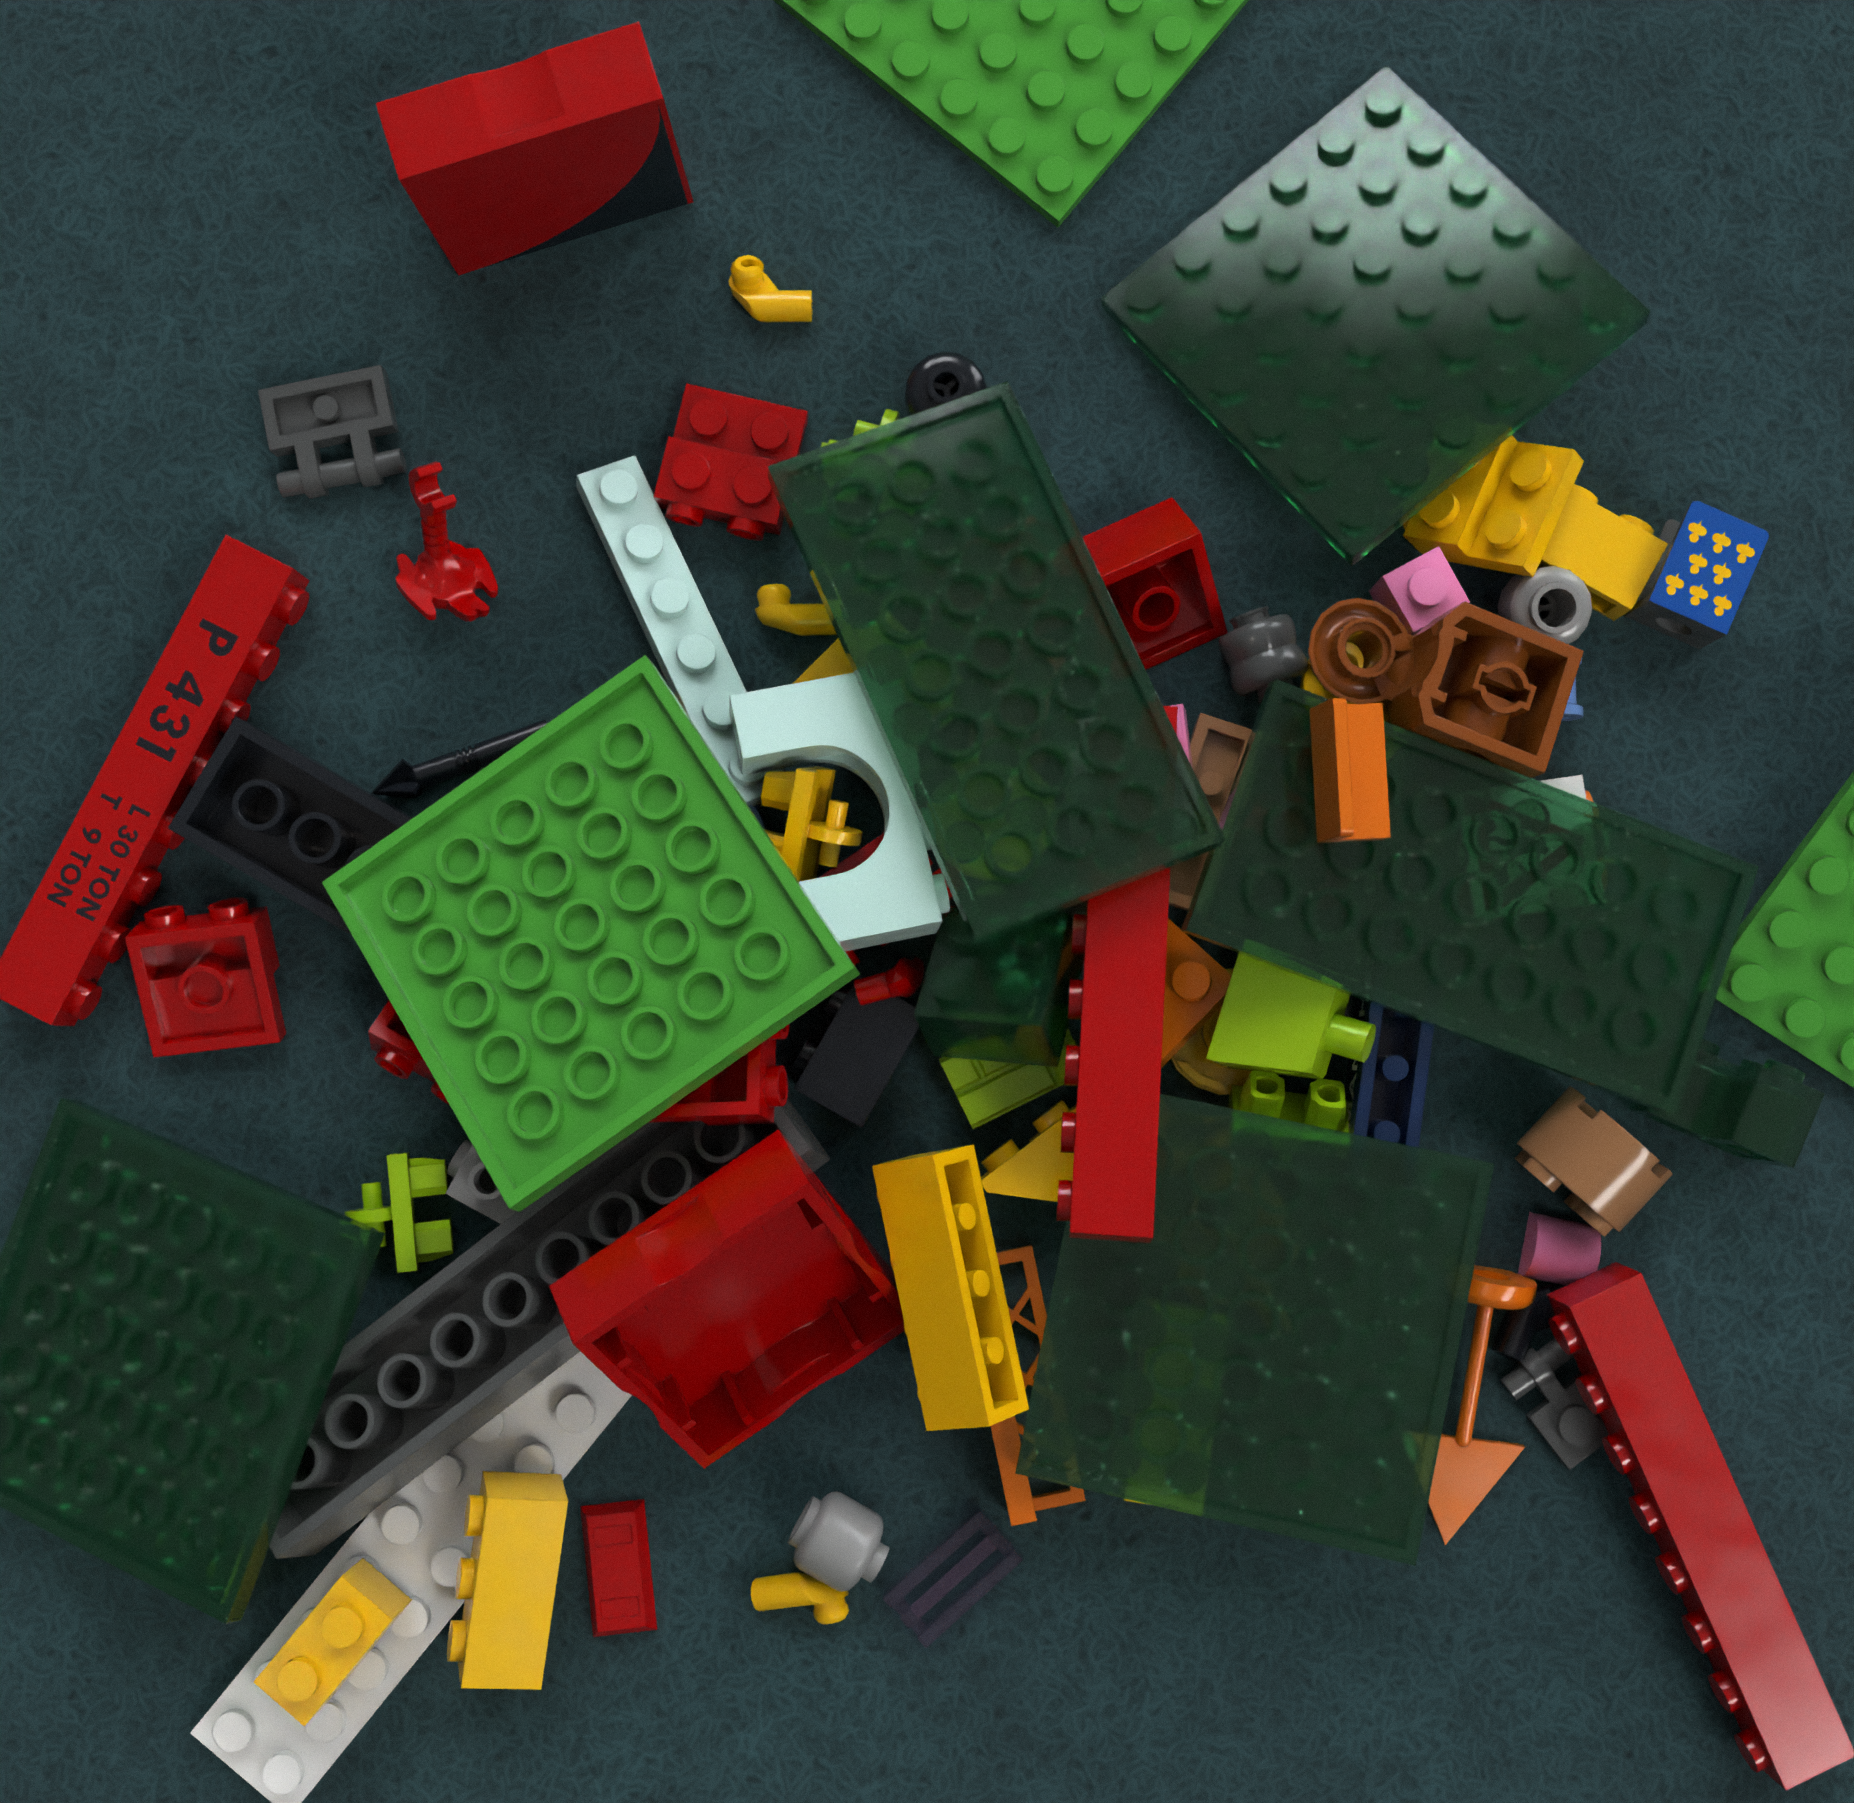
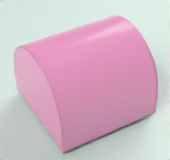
M1529 1212L1518 1274L1566 1286L1596 1272L1601 1256V1234L1589 1224Z

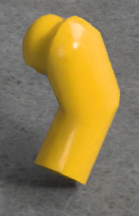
M744 255L732 263L730 268L731 276L728 281L731 293L752 318L760 322H812V290H779L763 272L764 264L757 257Z
M767 584L758 589L757 600L759 607L755 608L758 619L765 626L800 636L842 635L846 631L847 610L844 603L790 604L791 591L784 584Z
M795 1572L758 1577L752 1581L751 1600L757 1611L813 1605L814 1618L823 1625L840 1622L846 1618L849 1612V1607L845 1600V1597L849 1594L848 1591H836L806 1573Z

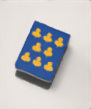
M1700 501L1692 502L1688 505L1681 522L1669 519L1664 524L1659 539L1665 541L1668 545L1632 610L1627 612L1625 617L1697 649H1701L1726 636L1768 541V532Z

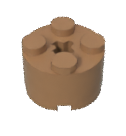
M1569 1086L1517 1142L1522 1151L1514 1159L1553 1193L1561 1184L1566 1186L1572 1193L1563 1202L1605 1237L1613 1228L1620 1232L1668 1181L1673 1173L1668 1168L1659 1164L1660 1160L1602 1110L1596 1112L1584 1101L1586 1099L1584 1095Z

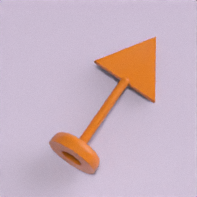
M1464 1263L1446 1264L1443 1273V1284L1449 1294L1466 1302L1477 1304L1456 1434L1454 1436L1399 1429L1427 1504L1445 1545L1525 1448L1523 1444L1472 1438L1493 1310L1494 1308L1506 1310L1524 1309L1534 1302L1537 1290V1283L1521 1274L1504 1269Z

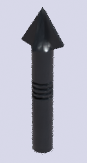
M545 719L476 743L474 748L470 745L468 750L464 747L462 752L458 749L455 751L456 754L450 752L413 766L402 759L376 786L372 794L403 798L418 797L422 795V790L426 787L461 776V772L467 774V770L472 772L474 767L478 770L480 765L482 768L488 766L546 725L547 721Z

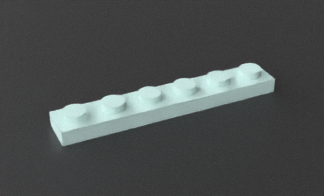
M634 455L578 474L576 478L577 490L671 691L747 805L756 806L761 804L762 800L760 797L764 775L769 771H784V769L780 768L742 775L729 715V695L745 693L747 691L663 513L653 497L654 494L636 456Z

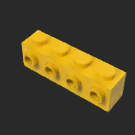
M974 1144L911 1155L873 1165L877 1199L884 1222L890 1252V1263L894 1271L904 1320V1331L908 1339L917 1383V1394L922 1407L926 1431L990 1427L1029 1410Z

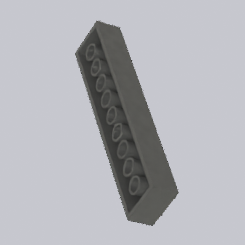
M787 1098L785 1106L774 1108V1124L707 1125L702 1121L650 1122L645 1124L521 1212L517 1211L213 1446L275 1558L316 1555L578 1354L580 1351L571 1341L549 1285L778 1129L813 1172L827 1163L830 1157L790 1100Z

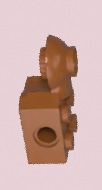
M1362 598L1336 602L1321 613L1311 630L1308 648L1312 672L1324 690L1337 698H1346V701L1350 703L1368 704L1381 702L1387 705L1394 739L1510 786L1545 773L1584 652L1581 649L1465 601L1433 619L1415 635H1410L1394 612L1377 601ZM1346 642L1353 643L1362 652L1364 659L1363 668L1357 667L1348 659L1345 650Z

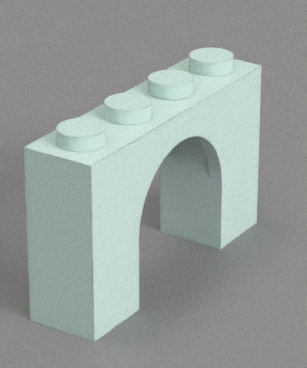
M886 667L729 695V715L742 775L807 763H830L844 767L857 774L870 786L878 798L884 817V837L875 852L862 864L849 871L799 882L845 952L937 933L942 923L941 914L950 911L949 896L943 874L932 875L927 850L935 849L933 824L928 810L918 812L913 787L921 786L919 762L914 748L904 749L899 725L907 724L905 700L900 686L890 687Z

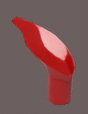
M903 957L899 959L893 968L886 972L854 980L859 1004L862 1006L888 998H908L912 996L922 983L924 962L918 957L912 960Z

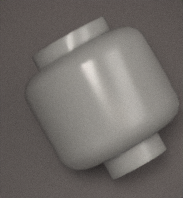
M1557 566L1538 567L1533 577L1515 575L1503 588L1497 605L1499 616L1566 644H1570L1579 638L1588 626L1592 613L1591 594L1584 581L1571 570ZM1540 611H1544L1543 616L1540 618Z
M830 1492L822 1500L812 1496L800 1514L788 1539V1544L795 1547L793 1560L795 1566L839 1592L850 1590L857 1584L860 1578L871 1583L879 1573L889 1552V1546L880 1542L884 1525L882 1517L841 1492Z

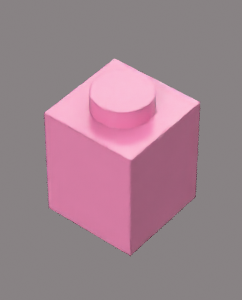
M1439 546L1383 575L1369 590L1374 601L1379 602L1396 614L1410 635H1415L1433 619L1462 602L1470 603Z

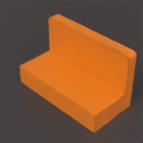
M1331 698L1310 708L1317 843L1384 840L1391 838L1383 703L1347 704L1346 698Z

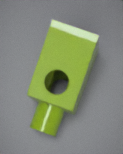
M1243 940L1206 1059L1232 1069L1274 1072L1280 1075L1323 1079L1326 1075L1332 1053L1364 1063L1368 1059L1374 1043L1376 1026L1375 1024L1344 1016L1350 992L1341 985L1253 942Z

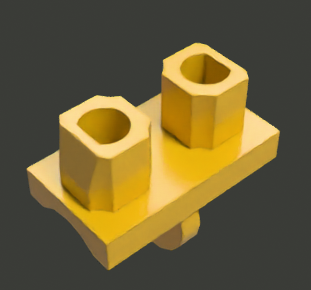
M814 766L797 768L796 771H769L764 775L760 797L762 805L788 811L785 834L766 829L765 832L799 882L815 879L819 864L837 867L841 845L859 846L861 844L863 832L859 829L845 826L849 803L831 799L836 773L834 769Z

